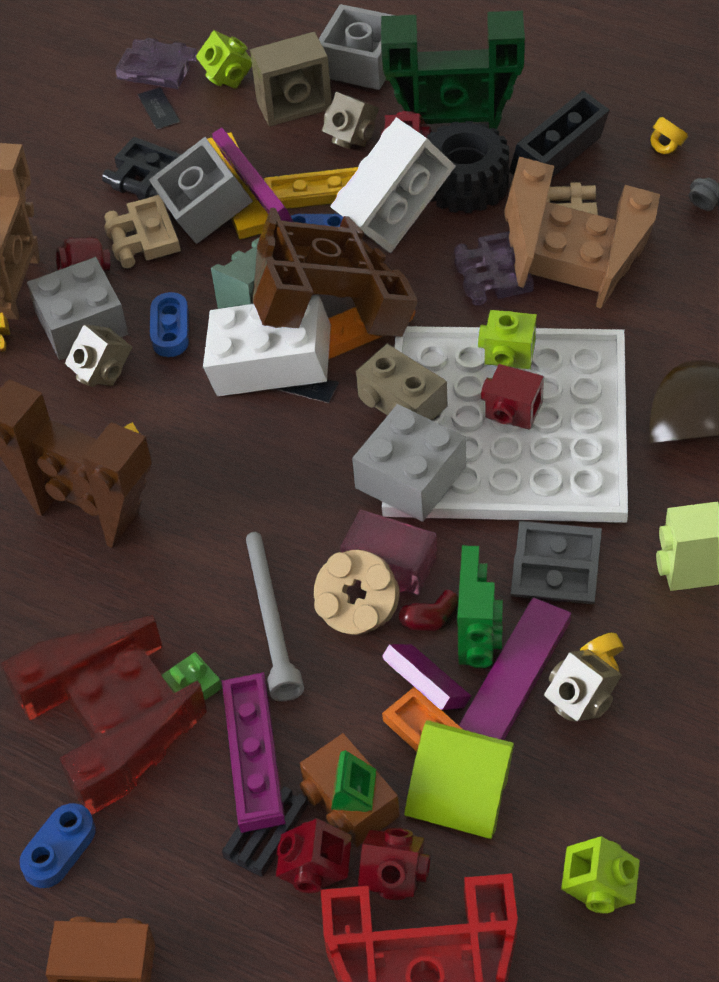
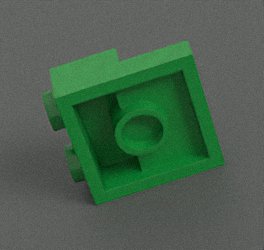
M462 545L457 616L459 665L486 668L493 666L494 649L502 650L503 600H495V582H487L488 564L479 563V546Z

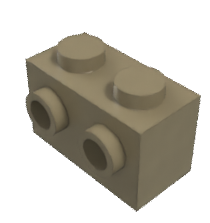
M386 344L356 371L358 397L367 406L375 407L387 416L398 404L433 420L448 407L447 381L389 344Z

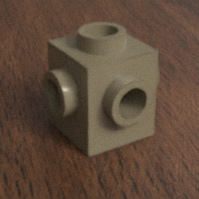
M336 92L332 104L325 112L322 131L333 136L332 143L344 148L351 149L352 144L365 147L367 141L374 133V121L379 108L352 96Z
M84 324L72 345L65 364L76 373V379L87 386L95 387L97 384L113 386L116 379L120 376L123 365L133 347L110 328Z
M589 649L569 652L566 659L559 662L549 676L551 684L543 696L554 703L555 711L567 720L578 722L599 718L610 707L613 701V696L610 694L622 674Z

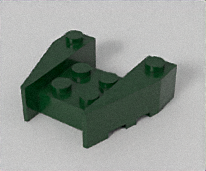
M523 10L487 12V49L418 52L417 15L381 16L382 68L387 81H390L394 89V96L398 104L402 105L404 111L420 113L426 124L466 123V121L488 122L489 129L495 128L497 130L502 119V111L505 104L513 94L515 81L521 75L524 68L525 33Z

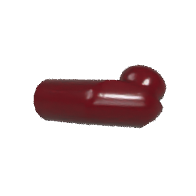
M444 590L434 604L413 603L404 605L399 611V621L404 627H408L411 630L437 631L457 609L459 596L451 590Z

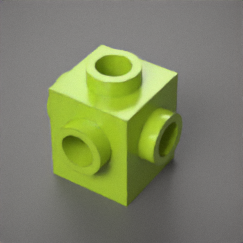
M213 30L196 55L198 61L207 71L205 76L218 86L225 84L236 89L252 67L251 58L246 52L247 46L233 36L230 38Z
M490 310L487 325H480L478 348L485 349V364L496 366L501 364L514 368L531 369L536 343L537 314Z
M602 836L567 846L561 890L585 903L586 907L593 912L611 913L615 908L635 903L640 860L621 849L619 844L609 841Z

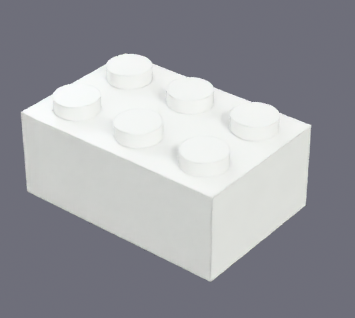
M396 117L392 124L383 131L380 140L369 155L361 161L358 170L347 185L338 192L335 201L330 207L342 217L349 216L365 235L392 253L456 166L426 137Z
M319 294L312 295L299 328L263 326L254 304L210 310L203 368L216 395L225 396L327 382L331 324Z

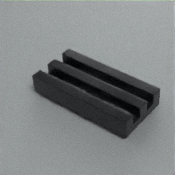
M284 786L281 789L283 807L286 804L291 806L285 816L286 824L279 825L257 861L255 862L251 858L272 827L255 830L243 851L239 854L238 852L252 831L241 833L238 825L222 850L223 858L263 877L277 855L281 834L294 829L309 805L308 797L302 794L296 796L292 793V789Z

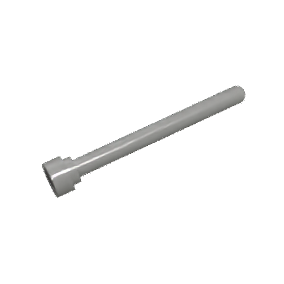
M251 532L246 537V543L273 664L267 678L270 696L276 701L294 700L304 692L301 672L289 662L262 537L258 532Z

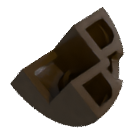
M705 360L687 361L674 367L664 377L652 404L650 443L719 435L718 363Z

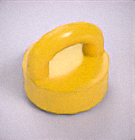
M659 117L653 126L655 130L651 135L650 141L651 146L658 153L670 154L678 145L682 146L688 136L685 131L664 117ZM662 134L671 139L670 143L666 146L659 142Z
M611 632L599 636L580 649V651L589 649L619 672L614 656L619 654L624 649V646L617 633Z

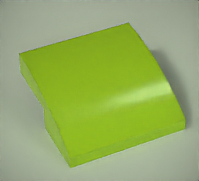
M426 720L415 758L404 815L492 839L496 831L502 793L508 780L514 743Z

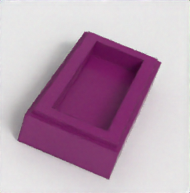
M389 644L382 655L384 661L440 710L464 708L472 697L412 644Z

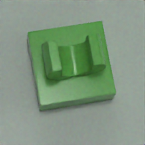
M196 652L161 675L163 685L187 712L222 689L219 677Z

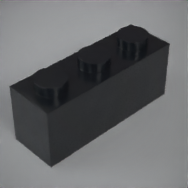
M584 90L581 91L517 143L509 172L514 175L518 159L523 157L553 165V178L600 139L610 110Z

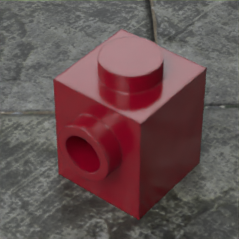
M499 364L493 377H487L482 387L481 400L485 401V418L495 420L501 424H510L530 430L543 403L544 376Z

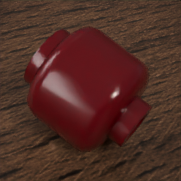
M96 237L66 238L62 247L56 248V269L58 271L96 257L103 271L110 270L111 258L109 249H103L100 240Z

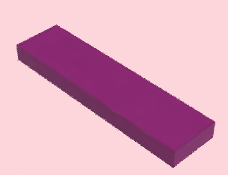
M221 127L212 133V138L223 157L266 212L269 214L270 208H276L281 221L294 222L285 206L225 130Z
M534 597L532 598L461 720L459 726L463 730L505 740L570 624L571 612Z
M262 672L222 680L237 819L240 831L242 833L286 824L265 674Z

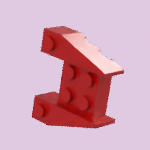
M512 873L464 877V901L467 924L373 932L369 886L321 890L324 941L327 957L337 981L507 982L516 944L518 924Z

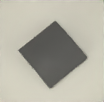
M519 521L511 596L595 604L602 528Z

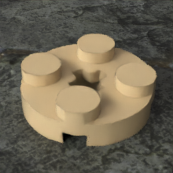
M349 550L333 554L320 569L315 581L314 607L317 614L323 617L330 627L346 634L363 635L377 629L380 625L383 626L393 616L399 601L398 582L395 580L393 572L389 568L390 566L381 557L363 550ZM356 581H361V589L366 591V597L364 599L358 598L355 604H352L350 602V595L347 594L348 586H354Z

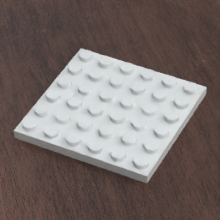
M407 326L403 337L396 336L395 349L447 381L448 407L432 421L466 436V468L426 518L627 523L628 490L624 330L536 328V343L531 369L516 368L544 376L543 403L530 430L510 424H501L495 420L485 418V401L481 400V391L486 378H492L498 366L485 364V349L478 348L480 327ZM382 502L383 517H412Z

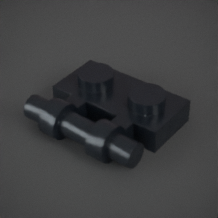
M133 137L114 157L116 168L119 169L116 172L106 169L102 175V181L110 184L112 189L118 192L125 193L128 191L136 194L139 200L157 196L159 194L149 179L182 154ZM137 175L145 179L141 182L133 178Z

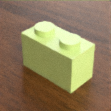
M710 502L667 508L666 524L659 528L662 550L657 551L656 560L660 576L666 575L670 591L719 585V503Z

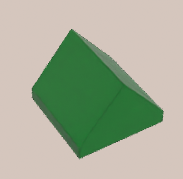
M346 750L340 752L331 810L371 811L377 769Z

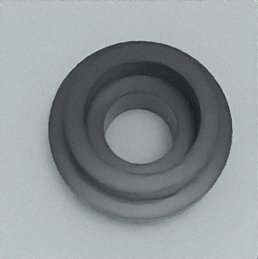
M711 178L694 179L690 185L691 191L689 193L692 203L706 211H711L714 207L719 206V184Z

